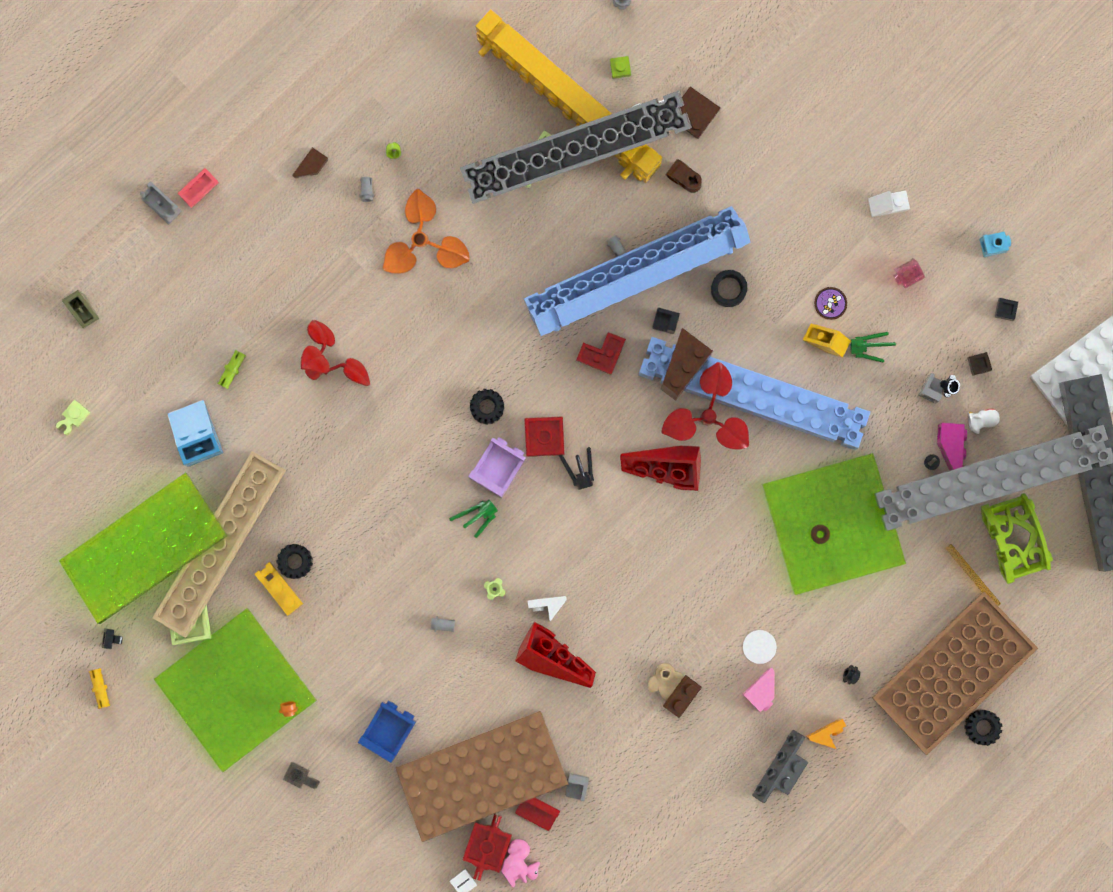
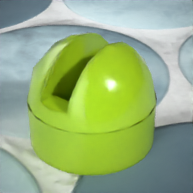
M396 142L389 143L386 146V156L391 159L400 157V145Z

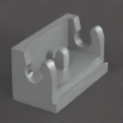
M150 181L147 184L148 189L145 192H140L141 199L169 225L182 211Z

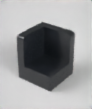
M657 308L653 329L674 334L680 313Z

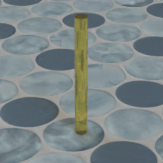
M949 544L945 548L980 591L985 592L999 606L1001 602L954 546Z

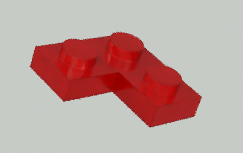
M608 332L601 349L583 342L576 361L612 375L626 339Z

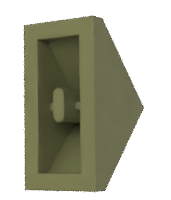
M77 290L62 299V302L82 328L99 319L89 300L81 291Z

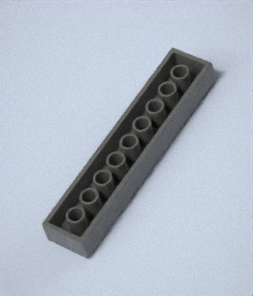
M1102 374L1058 383L1069 434L1081 432L1083 436L1085 435L1084 430L1104 425L1108 437L1104 444L1106 448L1111 447L1113 452V424ZM1113 463L1102 467H1096L1095 464H1091L1092 470L1078 473L1098 570L1102 572L1113 570Z

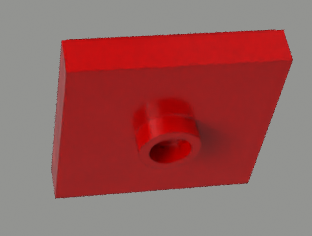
M563 416L525 418L526 457L565 455Z

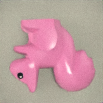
M522 839L513 840L507 850L509 856L505 859L501 869L502 874L511 887H515V881L518 879L527 883L526 876L530 880H535L538 876V867L540 865V862H535L527 866L524 859L530 853L528 843Z

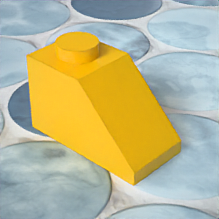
M812 323L803 338V341L829 354L842 358L851 342L840 331Z

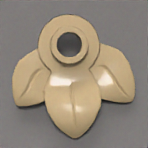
M662 663L656 668L655 675L648 681L649 692L659 691L662 698L667 701L684 676L681 672L675 671L672 665ZM664 671H669L667 676L662 675Z

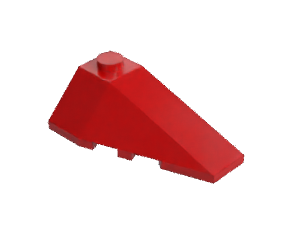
M680 445L622 453L620 455L621 470L623 472L642 478L647 476L656 479V482L660 484L666 482L674 485L673 488L679 490H699L701 468L699 446Z
M534 622L519 647L515 662L531 671L591 688L596 672L580 657H575L568 651L569 647L565 643L562 645L554 638L556 635L552 631Z

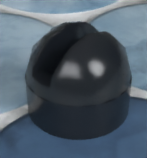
M930 454L925 458L924 465L929 470H935L940 465V459L937 455ZM935 457L937 460L930 466L928 463Z

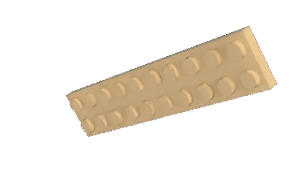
M251 452L154 614V620L187 638L286 470L255 452Z

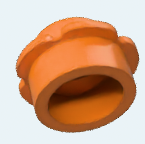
M288 701L281 703L279 713H282L284 717L295 715V712L298 710L296 702Z

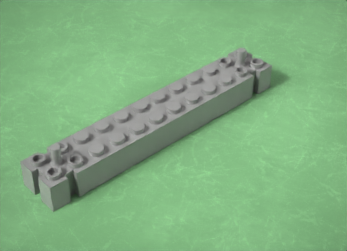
M680 90L663 96L664 101L659 102L658 98L485 158L481 160L483 165H479L477 161L460 167L464 181H470L472 187L468 189L472 204L490 198V193H493L495 197L668 137L670 130L674 129L676 134L692 128L688 114H682L680 107L684 106Z
M1099 425L1084 430L1085 435L1083 436L1081 432H1076L897 486V492L894 493L891 492V489L874 493L878 508H884L885 514L881 515L886 531L902 527L901 521L907 520L908 524H912L1092 470L1091 464H1095L1096 467L1112 464L1111 447L1106 448L1104 441L1108 440L1104 425Z

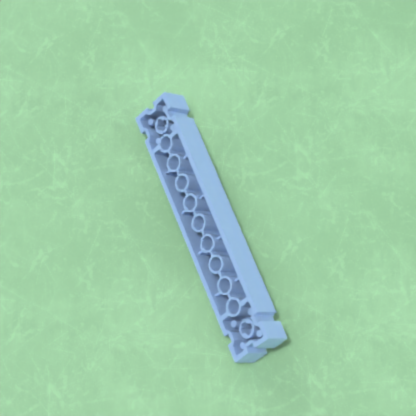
M730 206L719 211V215L715 217L710 215L544 289L545 292L542 294L537 292L523 299L541 336L552 331H559L561 329L560 325L562 327L567 326L578 319L585 318L596 311L603 310L605 307L618 303L623 299L636 295L702 264H706L713 259L726 254H732L733 247L738 249L751 243L745 223L741 218H738V214Z
M651 337L646 352L647 355H650V358H644L638 376L653 380L654 376L661 378L660 383L662 384L676 345L673 344V347L669 348L665 346L666 341ZM713 357L708 359L684 390L690 394L711 400L713 394H707L702 390L700 377L707 368L717 362H721L730 372L732 388L726 396L716 394L714 402L833 443L837 439L842 440V446L853 450L859 448L863 433L859 432V430L866 426L870 411L855 407L853 410L847 409L849 405L847 403Z

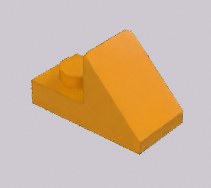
M839 718L806 737L810 741L836 749L830 734L836 736L842 733V728L846 727L843 719Z

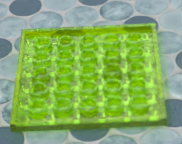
M873 453L762 484L794 595L906 564L896 528L888 531L885 530L881 518L885 511L884 508H878L874 493L884 491V487ZM816 525H824L830 531V538L824 544H817L811 539V530ZM818 531L817 537L822 538L823 532Z
M248 608L213 633L211 639L204 640L154 678L155 682L222 772H225L317 701ZM288 701L296 702L298 710L295 712V715L284 717L282 713H279L281 703Z

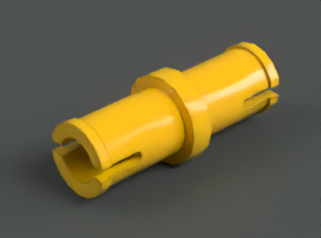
M101 668L89 671L93 685L91 690L95 693L98 709L110 706L106 692L107 684H104Z

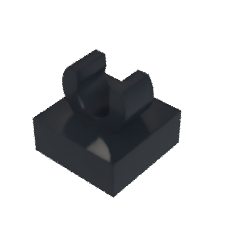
M104 628L102 648L112 649V643L122 644L123 637L114 635L113 629Z

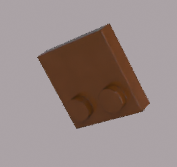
M690 86L682 96L684 106L680 107L682 114H688L692 128L686 131L699 139L721 107Z

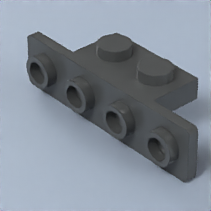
M795 730L791 731L780 751L776 754L772 764L766 770L762 780L752 794L753 797L762 803H766L774 788L789 795L808 764L806 760L796 754L805 736Z

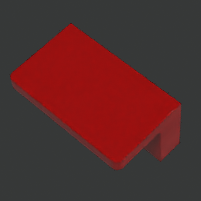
M532 798L519 804L515 813L550 831L560 810L537 798Z

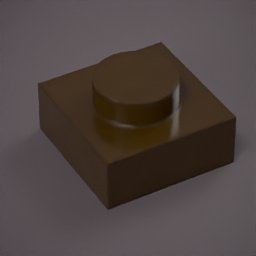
M987 352L967 358L972 376L992 371Z

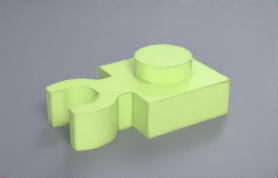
M74 400L62 414L66 419L59 421L56 427L60 429L63 425H66L67 429L64 431V434L69 435L73 424L79 427L91 412Z

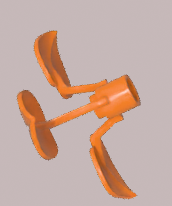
M416 189L410 195L405 207V215L408 221L411 223L420 222L417 232L411 238L413 244L410 249L403 242L391 244L385 253L384 271L396 274L410 271L417 262L416 256L411 252L416 246L425 247L427 244L439 249L437 260L445 268H456L470 260L468 249L460 239L453 236L444 237L440 246L430 242L427 234L422 232L423 221L428 222L434 218L436 205L420 189Z

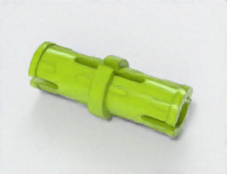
M235 350L228 365H225V371L217 384L229 389L234 376L238 375V369L246 355Z

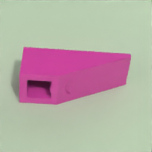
M940 423L938 425L937 445L949 471L963 467V460L966 459L964 441L967 440V429H965V424Z

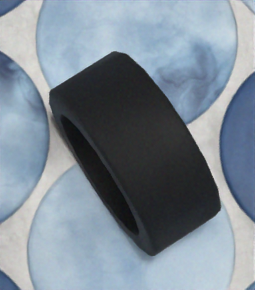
M724 270L718 273L711 285L713 299L724 307L739 305L744 300L748 291L745 277L735 270ZM733 278L739 283L740 293L736 298L725 299L719 294L718 285L722 279Z

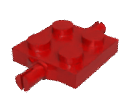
M494 814L491 825L475 822L463 857V861L472 863L476 867L473 879L476 880L479 872L478 881H481L484 870L500 873L512 834L498 828L502 816H498L497 822H495L497 814Z

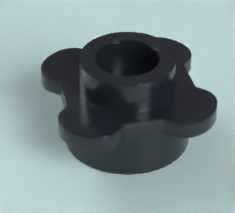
M950 375L948 379L942 380L940 383L945 397L958 393L960 389V383L954 375Z
M850 665L845 669L843 673L844 683L847 682L849 685L857 683L861 674L858 667Z

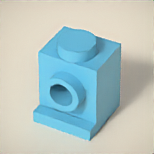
M1005 231L983 235L979 239L984 257L1006 253L1011 246L1010 236H1006ZM995 240H999V246L995 244Z

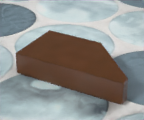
M312 147L292 176L299 178L307 175H317L329 159Z

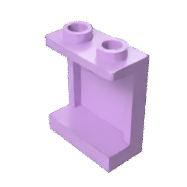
M498 437L497 440L495 438L491 439L486 451L468 477L502 498L526 458L523 456V451L516 447L514 449L506 446L508 443Z

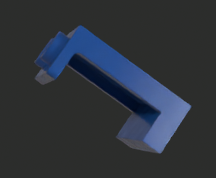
M388 700L387 703L384 701L381 703L380 708L358 743L392 763L417 721L413 719L414 715L407 711L402 713L397 710L398 706Z

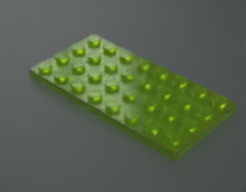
M185 472L64 556L59 562L97 624H101L228 535L189 474Z

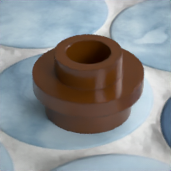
M816 525L812 528L810 536L815 543L824 544L830 538V531L824 525ZM818 531L823 532L822 538L817 537Z

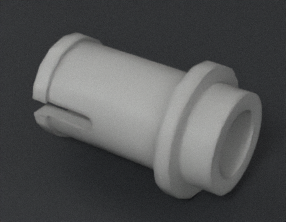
M360 178L361 194L359 197L361 201H373L375 196L372 193V178Z
M615 235L607 240V246H610L615 256L618 257L627 252L619 241L621 239Z
M438 616L432 618L431 630H434V632L437 630L454 632L455 620L438 619Z

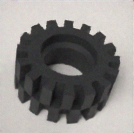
M483 389L482 391H477L472 396L470 411L473 418L479 423L493 424L503 415L504 402L498 392L492 389ZM486 399L493 401L495 405L494 410L489 414H485L480 410V403Z
M299 544L287 545L277 555V568L287 578L300 579L305 577L311 571V566H313V558L310 551ZM292 554H298L302 558V564L297 569H292L288 566L287 561Z
M988 710L974 711L966 719L965 722L967 723L964 725V729L967 731L965 732L966 735L969 736L971 741L979 745L988 746L991 743L994 744L1000 738L999 735L1003 731L1001 730L1003 726L1000 723V718ZM981 720L988 721L991 726L990 732L986 735H980L977 732L976 726Z

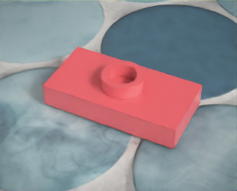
M204 168L177 194L192 208L219 182Z

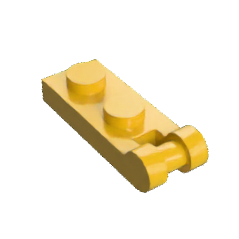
M268 562L263 570H258L255 573V576L286 615L289 616L303 605V602L273 564ZM271 573L274 578L268 581L266 576Z

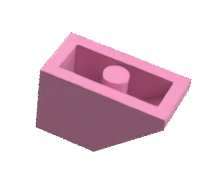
M769 668L742 694L759 712L762 710L767 711L773 705L771 702L774 699L773 668Z

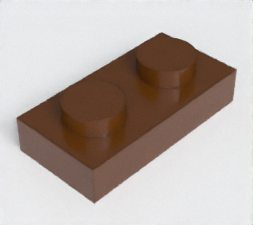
M685 675L663 707L680 718L702 687Z

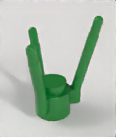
M889 332L877 333L851 339L850 350L851 354H855V358H865L883 363L884 359L863 354V352H867V347L896 346V342L867 343L865 341L889 335Z
M490 500L486 502L481 501L479 504L450 517L449 520L453 521L479 509V513L463 525V528H467L480 517L484 519L488 517L474 535L477 538L496 517L495 513L498 510Z

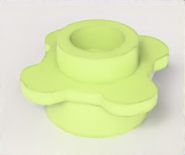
M496 578L492 582H485L484 588L487 589L488 599L493 600L497 596L503 597L505 595L500 578Z

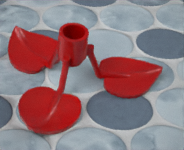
M312 320L307 326L308 335L317 344H322V348L319 350L317 347L309 345L303 350L301 370H305L306 375L310 379L317 380L322 374L327 375L329 372L343 367V373L351 381L369 386L368 372L364 365L356 359L348 358L345 363H340L330 368L328 360L322 353L326 345L332 347L335 344L334 334L324 323Z
M717 362L707 368L700 377L702 390L707 394H713L709 408L702 412L700 418H692L691 411L686 408L676 409L664 421L661 432L675 440L686 441L694 436L696 432L694 422L699 421L706 426L715 424L722 427L716 432V438L722 446L735 450L748 448L749 431L746 423L740 418L731 417L723 424L716 420V412L712 410L716 394L726 396L732 388L730 372L721 362Z

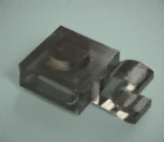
M291 762L283 778L284 781L298 788H302L303 784L313 789H317L320 783L317 779L308 776L309 769L295 762Z

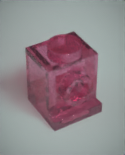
M914 258L894 269L896 274L893 277L898 285L902 284L904 288L926 278L917 260ZM909 270V271H910L909 275H908V276H904L903 273H904L905 271Z

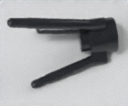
M590 447L587 448L588 473L584 472L580 457L576 455L580 474L576 475L577 479L563 455H558L574 486H578V490L593 486L592 481H594Z

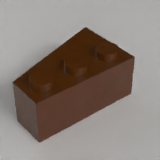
M684 328L681 329L661 386V390L675 401L708 361L713 350Z

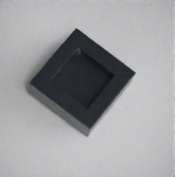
M999 298L995 318L1014 321L1018 301Z

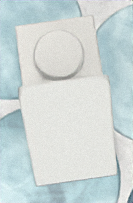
M887 191L868 198L871 217L908 211L910 209L906 191L895 193Z
M562 596L528 600V607L533 608V612L544 611V607L548 606L549 620L551 621L567 598Z

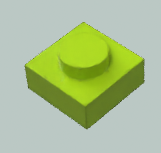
M629 56L610 59L612 79L631 76Z

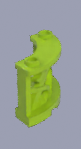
M1025 493L1021 494L1020 497L989 506V504L981 506L982 521L989 532L991 540L996 539V546L999 548L995 550L999 571L1007 584L1015 582L1014 579L1034 572L1044 569L1051 570L1050 562L1053 561L1052 555L1047 548L1040 522L1034 511V502L1031 498L1028 499ZM1022 506L1024 510L1023 515H1020L1017 509L1014 511V517L1011 516V508ZM1002 511H1005V514H1006V515H994V514L999 513V512H1002ZM1007 522L1008 530L1007 532H1003L1001 530V525H1004L1006 527ZM1013 524L1024 528L1030 533L1029 541L1023 552L1017 545L1006 544L1005 539L1013 531ZM1014 549L1019 556L1017 557V554L1014 553V556L1011 557L1009 551ZM1038 553L1040 561L1028 565L1026 558L1028 557L1033 561L1035 560L1034 554ZM1021 563L1023 564V567L1014 569Z

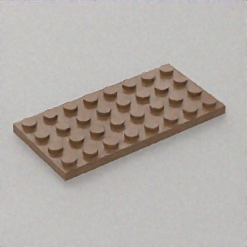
M982 592L890 679L872 699L925 755H928L1018 669L1038 647L985 592Z
M541 711L396 767L422 842L569 785Z

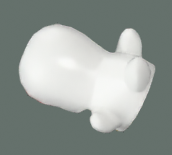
M995 409L981 410L978 414L968 412L969 429L976 434H979L980 429L983 427L991 428L997 426L1000 421L999 413Z

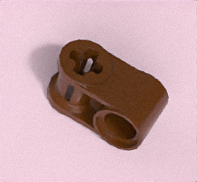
M676 159L665 175L688 192H698L702 184L701 176L684 162ZM697 180L696 184L690 185V181Z

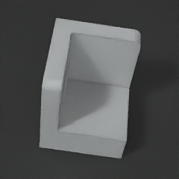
M930 373L919 396L936 404L942 397L943 388L940 386L941 380L935 378V374Z
M570 773L566 797L585 801L589 777Z

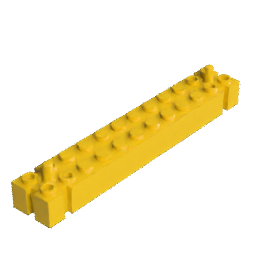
M491 9L477 23V41L483 46L478 51V54L484 57L490 49H493L491 53L497 59H503L506 62L505 65L511 71H517L520 74L519 77L525 83L532 84L536 93L540 96H546L549 104L554 108L558 107L561 109L562 115L568 120L572 119L576 122V126L612 114L509 24L502 21V18ZM646 144L613 155L619 159L618 163L625 168L620 174L624 180L633 172V176L637 180H643L645 183L661 167L663 158Z

